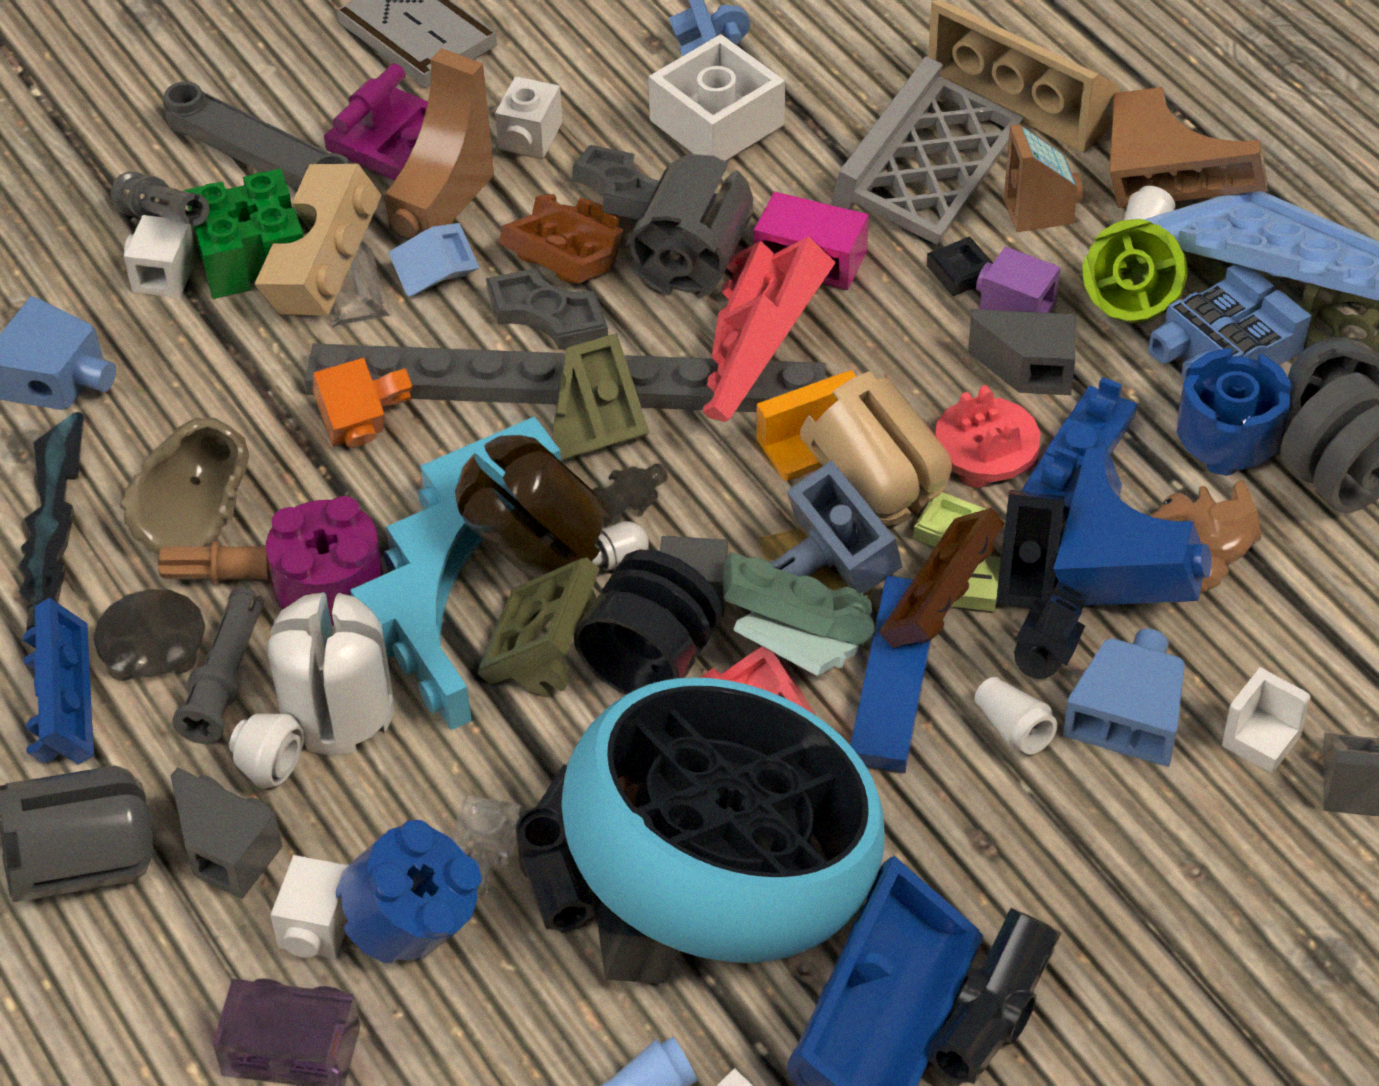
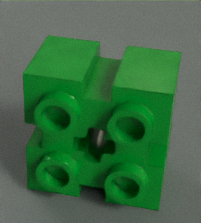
M281 168L244 176L243 186L226 189L222 181L184 190L188 193L204 196L209 205L207 219L198 226H192V231L200 259H202L212 299L251 291L250 282L257 279L272 245L292 243L303 238V232L295 208L292 207L290 193ZM187 205L188 210L191 211L192 207Z

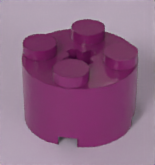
M339 496L332 500L310 501L296 507H285L277 511L272 517V527L266 540V553L274 592L279 606L283 610L305 595L324 592L327 597L331 624L334 626L332 610L336 595L341 593L351 596V589L383 575L374 523L359 508L358 502L348 496Z

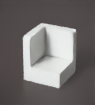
M1260 667L1230 705L1222 746L1273 774L1302 735L1310 695Z

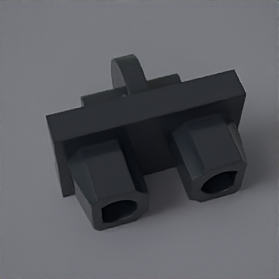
M1058 581L1046 604L1038 600L1034 601L1015 638L1018 641L1014 650V657L1020 671L1029 677L1043 679L1054 675L1062 664L1068 665L1086 626L1078 622V619L1081 616L1088 596Z

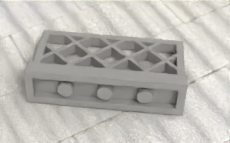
M925 56L840 169L831 205L850 210L854 204H857L938 245L1008 146L1010 125H1022L1024 117L941 77L940 72L943 64ZM940 96H943L959 104L961 110L941 112L937 100ZM991 120L1005 127V129L999 132L983 133L979 121ZM967 123L972 135L951 136L947 125ZM936 127L940 139L920 141L916 129ZM978 148L983 160L963 162L958 150ZM946 152L951 164L931 166L926 154ZM915 156L919 168L898 170L894 158ZM958 178L962 187L961 190L941 191L937 179ZM919 181L926 182L930 194L909 196L904 184ZM893 185L898 198L884 199L870 191L873 187ZM936 206L941 219L935 225L919 217L915 209Z

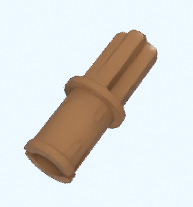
M213 541L212 547L161 548L158 555V572L163 579H212L213 585H218L219 580L262 579V581H268L269 563L266 545L232 547L219 546V541Z

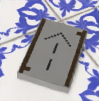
M353 0L337 9L338 22L390 62L400 65L406 74L425 88L431 84L430 59L441 48L473 60L497 46L496 32L451 0Z

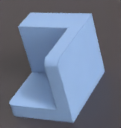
M460 223L432 226L388 252L408 296L418 295L443 280L465 277L479 269V265Z

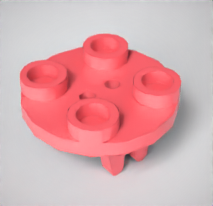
M987 385L980 387L976 398H972L969 392L963 393L960 396L959 402L946 409L937 421L935 436L950 453L952 471L959 474L962 482L970 487L980 488L988 485L990 482L1014 478L1022 472L1035 467L1038 462L1041 432L1034 417L1020 405L1003 398H994L993 392Z

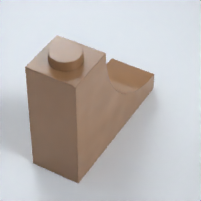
M443 48L430 59V94L425 118L416 144L399 176L385 192L389 229L406 238H413L432 226L451 224L494 176L484 65Z
M1163 87L1114 93L1110 176L1118 208L1127 207L1130 196L1144 186L1159 187L1169 193L1174 201L1267 190V174L1260 140H1221L1190 130L1174 118L1169 111Z

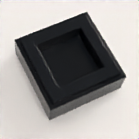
M969 236L927 253L926 266L952 296H956L975 288L983 266L987 262L992 264L993 262Z

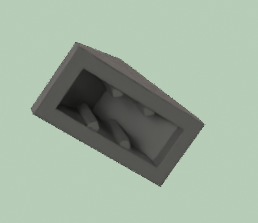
M1324 733V811L1379 816V738Z

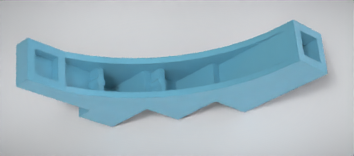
M535 416L421 465L423 489L418 490V498L423 511L386 526L389 550L384 551L383 556L389 573L350 590L351 596L356 597L371 608L382 624L387 659L395 656L399 666L406 675L415 674L419 680L418 689L425 706L431 714L439 711L451 730L472 720L467 686L441 648L443 615L450 591L460 570L472 552L483 541L480 536L465 524L463 517L459 514L455 496L456 485L462 467L474 453L479 455L500 475L504 476L505 471L490 459L484 447L486 443L498 436L523 435L536 438L561 461L560 449Z

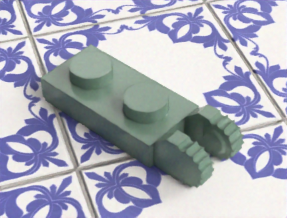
M734 552L729 553L722 566L723 594L726 602L822 637L828 636L842 642L849 641L850 644L853 643L856 646L858 644L864 645V642H869V639L873 638L875 631L873 619H870V613H872L871 599H868V595H863V592L857 593V590L850 587L832 591L831 588L826 587L813 577H799L774 568L773 565L758 557L747 558Z

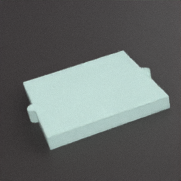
M753 611L749 615L737 620L733 629L735 632L817 676L834 666L842 668L844 661L856 655L859 644L856 646V644H850L849 641L842 642L828 636L822 637Z

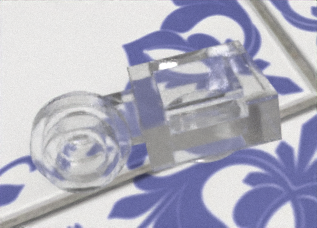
M465 795L463 797L451 839L468 857L474 859L479 865L482 881L477 887V895H488L493 877V863L509 866L517 839L516 824L522 815L521 804Z

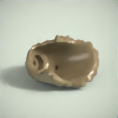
M195 418L179 426L173 434L146 457L141 465L142 471L134 476L133 482L125 489V496L120 502V507L125 510L124 523L128 526L132 537L142 542L149 552H155L157 555H159L160 549L163 547H207L210 543L216 541L220 535L221 527L227 525L228 519L232 520L237 499L236 492L246 472L249 452L245 437L216 418Z

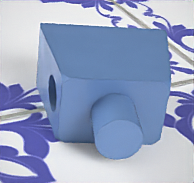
M30 296L0 334V400L63 410L72 405L85 386L106 392L111 388L115 380L116 366L113 362L103 359L94 327L41 299Z
M1147 628L1141 629L1136 633L1133 644L1113 638L1105 640L1069 696L1063 736L1169 767L1178 727L1185 662L1180 657L1166 653L1169 646L1167 637L1157 630Z

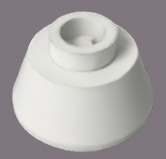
M254 714L248 720H241L231 735L229 749L233 752L234 764L257 787L268 789L278 786L289 777L298 762L303 747L304 732L297 719L291 714Z

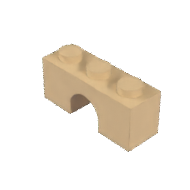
M309 164L291 204L310 226L311 230L303 238L295 242L273 244L254 284L280 315H329L382 196L359 164Z

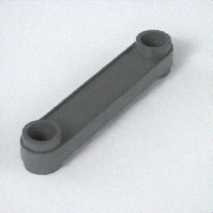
M174 83L164 93L163 107L166 120L175 133L189 135L261 172L281 168L286 184L296 189L299 188L309 164H350L343 155L328 153L203 92L196 83Z

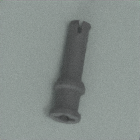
M125 172L114 180L111 187L113 205L119 212L129 216H137L139 218H142V215L165 217L187 225L198 226L207 219L209 214V205L204 196L169 188L164 180L155 176H145L139 172ZM124 189L129 190L128 195L123 194ZM141 194H144L143 199H140ZM155 198H159V202H155ZM186 205L192 207L191 211L185 210Z
M237 588L230 593L228 604L203 666L198 667L190 674L187 681L189 694L186 702L174 713L172 724L175 730L182 737L200 744H211L217 742L222 737L224 731L222 718L226 707L231 705L238 695L239 687L235 676L259 614L264 608V601L260 595L255 598L252 607H249L255 594L250 589Z

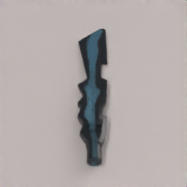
M80 412L71 414L33 442L41 507L24 518L31 533L28 540L21 546V551L25 556L19 565V570L25 579L19 593L28 606L26 632L35 626V606L48 598L58 603L66 568L64 563H60L68 546L74 514L73 506L67 502L65 503L67 479L78 478L84 424V417Z

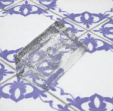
M363 241L360 243V247L343 281L341 290L328 315L330 324L335 330L380 321L392 316L373 251Z

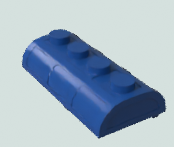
M895 856L890 857L882 864L874 886L848 935L847 942L828 982L820 993L818 1003L797 1047L794 1048L788 1060L786 1070L796 1086H918L929 1062L927 1057L930 1044L944 1027L983 940V934L979 932L980 930Z

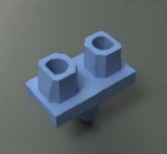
M689 0L691 8L669 18L674 33L681 45L679 48L682 56L720 34L736 45L745 37L750 28L748 14L743 8L722 5L712 15L708 12L704 0Z

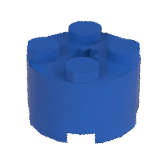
M1231 348L1208 352L1191 364L1188 376L1183 383L1176 430L1178 437L1188 452L1201 462L1206 463L1208 470L1212 473L1225 476L1234 474L1237 469L1242 470L1261 465L1279 453L1290 408L1291 382L1281 366L1270 358L1259 354L1258 361L1248 357L1232 356L1233 349Z
M422 820L406 821L402 826L385 832L343 870L336 888V899L342 898V909L348 921L343 928L346 935L363 953L383 963L392 964L397 959L411 961L417 958L418 961L428 956L451 938L471 919L478 899L477 887L481 884L482 877L478 863L471 857H468L449 836L430 827Z

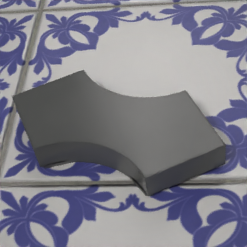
M594 145L588 146L573 165L572 181L596 190L603 197L604 213L638 220L659 182L643 175L635 168V155L633 153Z
M536 268L486 278L488 296L498 325L522 324L537 328L549 335L559 350L608 336V326L597 295L593 291L572 292L554 287L542 279Z

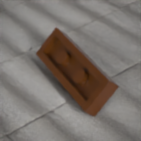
M992 508L953 519L879 631L892 648L915 642L919 644L926 643L937 636L943 629L945 624L943 618L953 603L960 599L968 590L969 578L978 564L982 563L992 553L994 549L992 543L1005 524Z

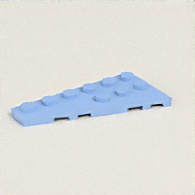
M1263 191L1224 195L1143 219L1160 225L1177 239L1182 251L1264 271L1272 276L1287 277L1379 301V241Z

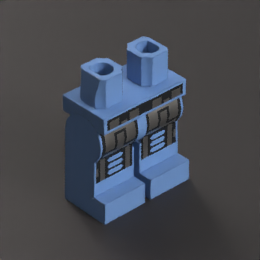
M1234 264L1227 268L1226 277L1221 282L1202 293H1193L1183 301L1179 299L1168 305L1165 323L1151 333L1148 351L1161 364L1168 363L1179 357L1184 362L1181 373L1184 381L1188 376L1189 367L1195 360L1208 352L1225 348L1233 349L1232 356L1248 357L1258 361L1259 354H1262L1280 365L1303 352L1311 315L1279 289L1273 292L1274 285L1254 269Z

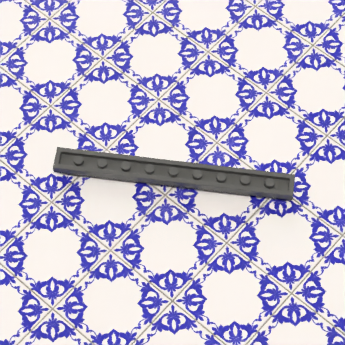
M313 343L305 376L307 395H314L312 391L314 372L364 358L372 380L406 368L413 387L412 391H409L411 399L557 405L565 353ZM624 355L641 408L703 410V406L708 404L713 398L714 392L708 387L707 381L709 375L717 372L718 364L712 358ZM769 361L735 412H757V403L826 379V363Z

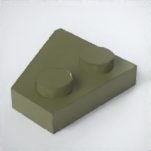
M615 333L568 347L564 354L551 438L560 449L561 462L647 436L650 432L618 334Z

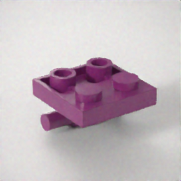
M392 63L376 79H368L349 97V105L333 119L334 127L324 135L326 151L343 155L349 161L395 181L416 144L425 118L428 101L395 88L405 79L406 73L400 65Z

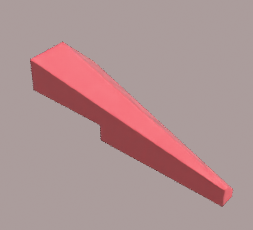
M809 236L775 254L759 241L732 256L727 266L728 270L733 274L732 281L728 280L723 284L722 293L727 297L728 303L718 313L711 356L718 364V370L709 375L707 385L714 392L712 400L703 406V413L710 419L722 422L730 420L836 263Z

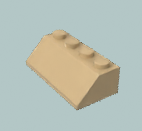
M933 0L931 2L928 57L943 64L940 72L941 77L1024 117L1022 123L1083 153L1112 127L1114 93L1120 92V85L944 0Z

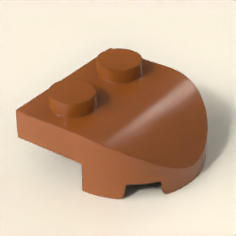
M554 194L536 196L532 215L502 225L499 244L516 252L517 257L529 263H538L556 272V276L560 280L573 284L583 283L588 279L609 271L614 266L623 229L618 228L619 216L604 213L603 205L585 198H579L576 206L561 205L556 202L557 198Z

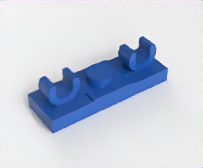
M1102 377L1099 382V389L1088 386L1022 488V491L1065 496L1062 516L1064 519L1068 518L1086 449L1107 447L1111 456L1136 416L1137 403L1120 397L1122 384Z
M48 598L35 606V626L23 635V641L36 649L33 653L24 657V664L35 670L34 688L35 696L38 697V715H35L26 723V730L39 737V740L26 747V752L42 763L53 760L60 753L79 765L94 756L88 624L53 599Z

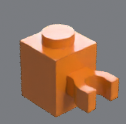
M360 358L313 373L312 391L332 447L344 443L348 447H357L371 442L377 437L376 433L383 431L385 414L382 406L396 405L411 400L409 391H412L413 387L406 368L372 380L365 359Z

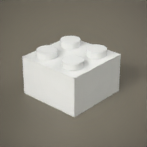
M722 34L648 76L650 121L693 154L714 155L726 161L785 125V80Z

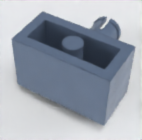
M832 460L787 490L795 519L806 532L807 538L774 561L771 560L769 563L774 568L800 577L811 576L827 565L829 568L833 567L850 588L857 590V593L863 592L864 594L885 580L886 575L890 576L903 567L895 537Z

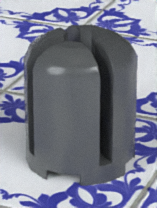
M689 154L672 162L670 167L664 170L626 245L630 243L631 253L637 262L633 269L634 272L650 287L665 295H670L672 289L684 292L701 291L698 298H702L713 292L719 284L753 214V196L749 182L738 170L732 172L725 179L719 193H714L728 166V162L714 155Z
M114 765L6 783V785L0 786V834L4 853L2 857L12 902L133 882L146 874L153 855L151 818L149 807L146 804V794L143 785L128 769Z

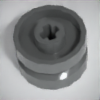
M1357 372L1343 375L1325 385L1304 404L1291 421L1282 439L1280 450L1284 464L1301 480L1312 483L1316 493L1335 511L1345 514L1354 512L1379 499V386L1369 377Z

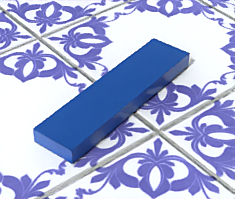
M886 575L850 746L855 750L866 767L906 773L932 640L923 644L915 642L892 648L879 633L914 580Z

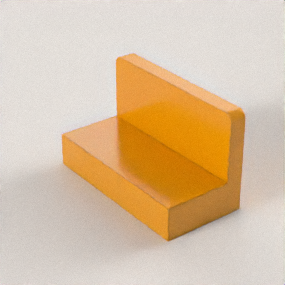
M852 370L757 403L756 439L783 480L789 481L822 467L801 440L800 429L809 414L816 422L827 409L838 401L832 392L856 377Z

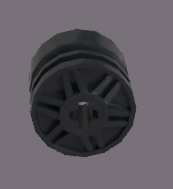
M639 549L625 554L601 590L602 595L597 596L577 626L574 633V646L583 663L598 679L625 695L656 682L686 678L696 662V656L706 646L710 636L723 619L722 603L715 588L706 578L681 559L661 551Z

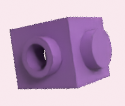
M1005 246L993 264L987 262L979 274L976 289L981 292L980 310L1050 313L1057 303L1061 267Z

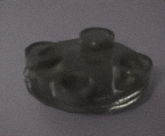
M146 589L128 594L110 605L97 621L93 640L98 657L106 664L108 673L112 678L126 681L134 677H154L168 672L182 674L191 670L197 663L196 651L202 645L206 626L200 608L189 597L167 589Z

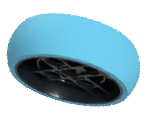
M692 677L664 680L639 688L612 703L590 724L575 747L568 761L562 792L565 835L571 854L589 887L611 911L641 933L664 945L695 956L718 961L757 963L787 958L814 948L829 939L855 916L868 898L881 867L885 844L883 809L876 786L864 762L840 734L816 715L790 700L751 685L722 679ZM626 774L638 786L635 807L624 793L618 778ZM812 832L819 841L827 861L810 845Z

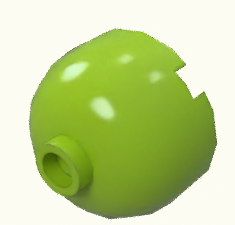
M1143 219L1118 221L1103 229L1094 239L1095 242L1089 249L1088 255H1085L1082 264L1084 286L1092 302L1110 318L1127 323L1149 322L1166 314L1168 305L1181 298L1187 280L1186 256L1177 239L1160 225Z

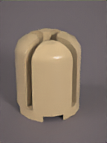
M871 371L850 379L832 392L838 401L827 409L816 422L810 414L808 415L800 429V438L822 467L831 460L835 463L885 526L897 525L909 520L911 512L907 507H910L918 515L925 510L929 502L942 493L952 471L950 453L886 373L884 378L877 379Z

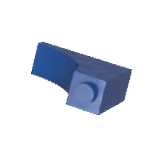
M1107 447L1086 449L1053 569L1058 581L1088 596L1084 606L1198 601L1203 578L1210 576L1212 559L1210 548L1207 544L1201 543L1194 522L1154 518L1128 506L1120 499L1122 483Z

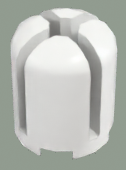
M322 592L305 595L280 612L270 630L271 638L268 641V657L280 713L291 714L297 719L304 732L305 749L309 752L328 756L350 754L357 751L356 744L371 738L382 726L385 732L395 712L382 624L372 609L359 599L338 593L332 610L335 634L333 635L327 597Z

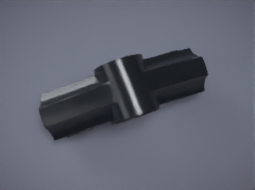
M565 764L557 773L538 805L525 811L519 817L516 824L520 869L529 880L546 930H558L561 934L581 928L589 918L595 916L596 912L586 880L571 854L565 835L562 813V792L567 769ZM540 844H550L548 846H538Z
M1010 908L983 966H978L972 972L958 998L955 1012L930 1044L927 1059L935 1066L939 1077L955 1086L967 1082L975 1084L1003 1043L1006 1041L1013 1044L1019 1038L1030 1019L1036 1003L1037 995L1034 993V990L1055 951V946L1062 932L1030 915Z

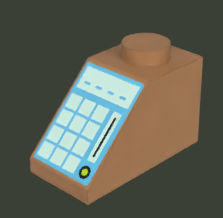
M1010 125L1004 202L1016 232L1074 224L1076 203L1081 202L1083 198L1079 174L1071 172L1065 155L1022 125Z

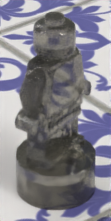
M655 463L646 470L644 468L638 469V467L634 466L621 471L613 470L608 477L609 480H614L612 485L605 489L603 487L592 489L605 501L610 516L609 520L603 516L602 529L619 523L621 516L632 508L633 510L638 509V516H642L647 508L658 498L656 487L667 481V468L659 463Z

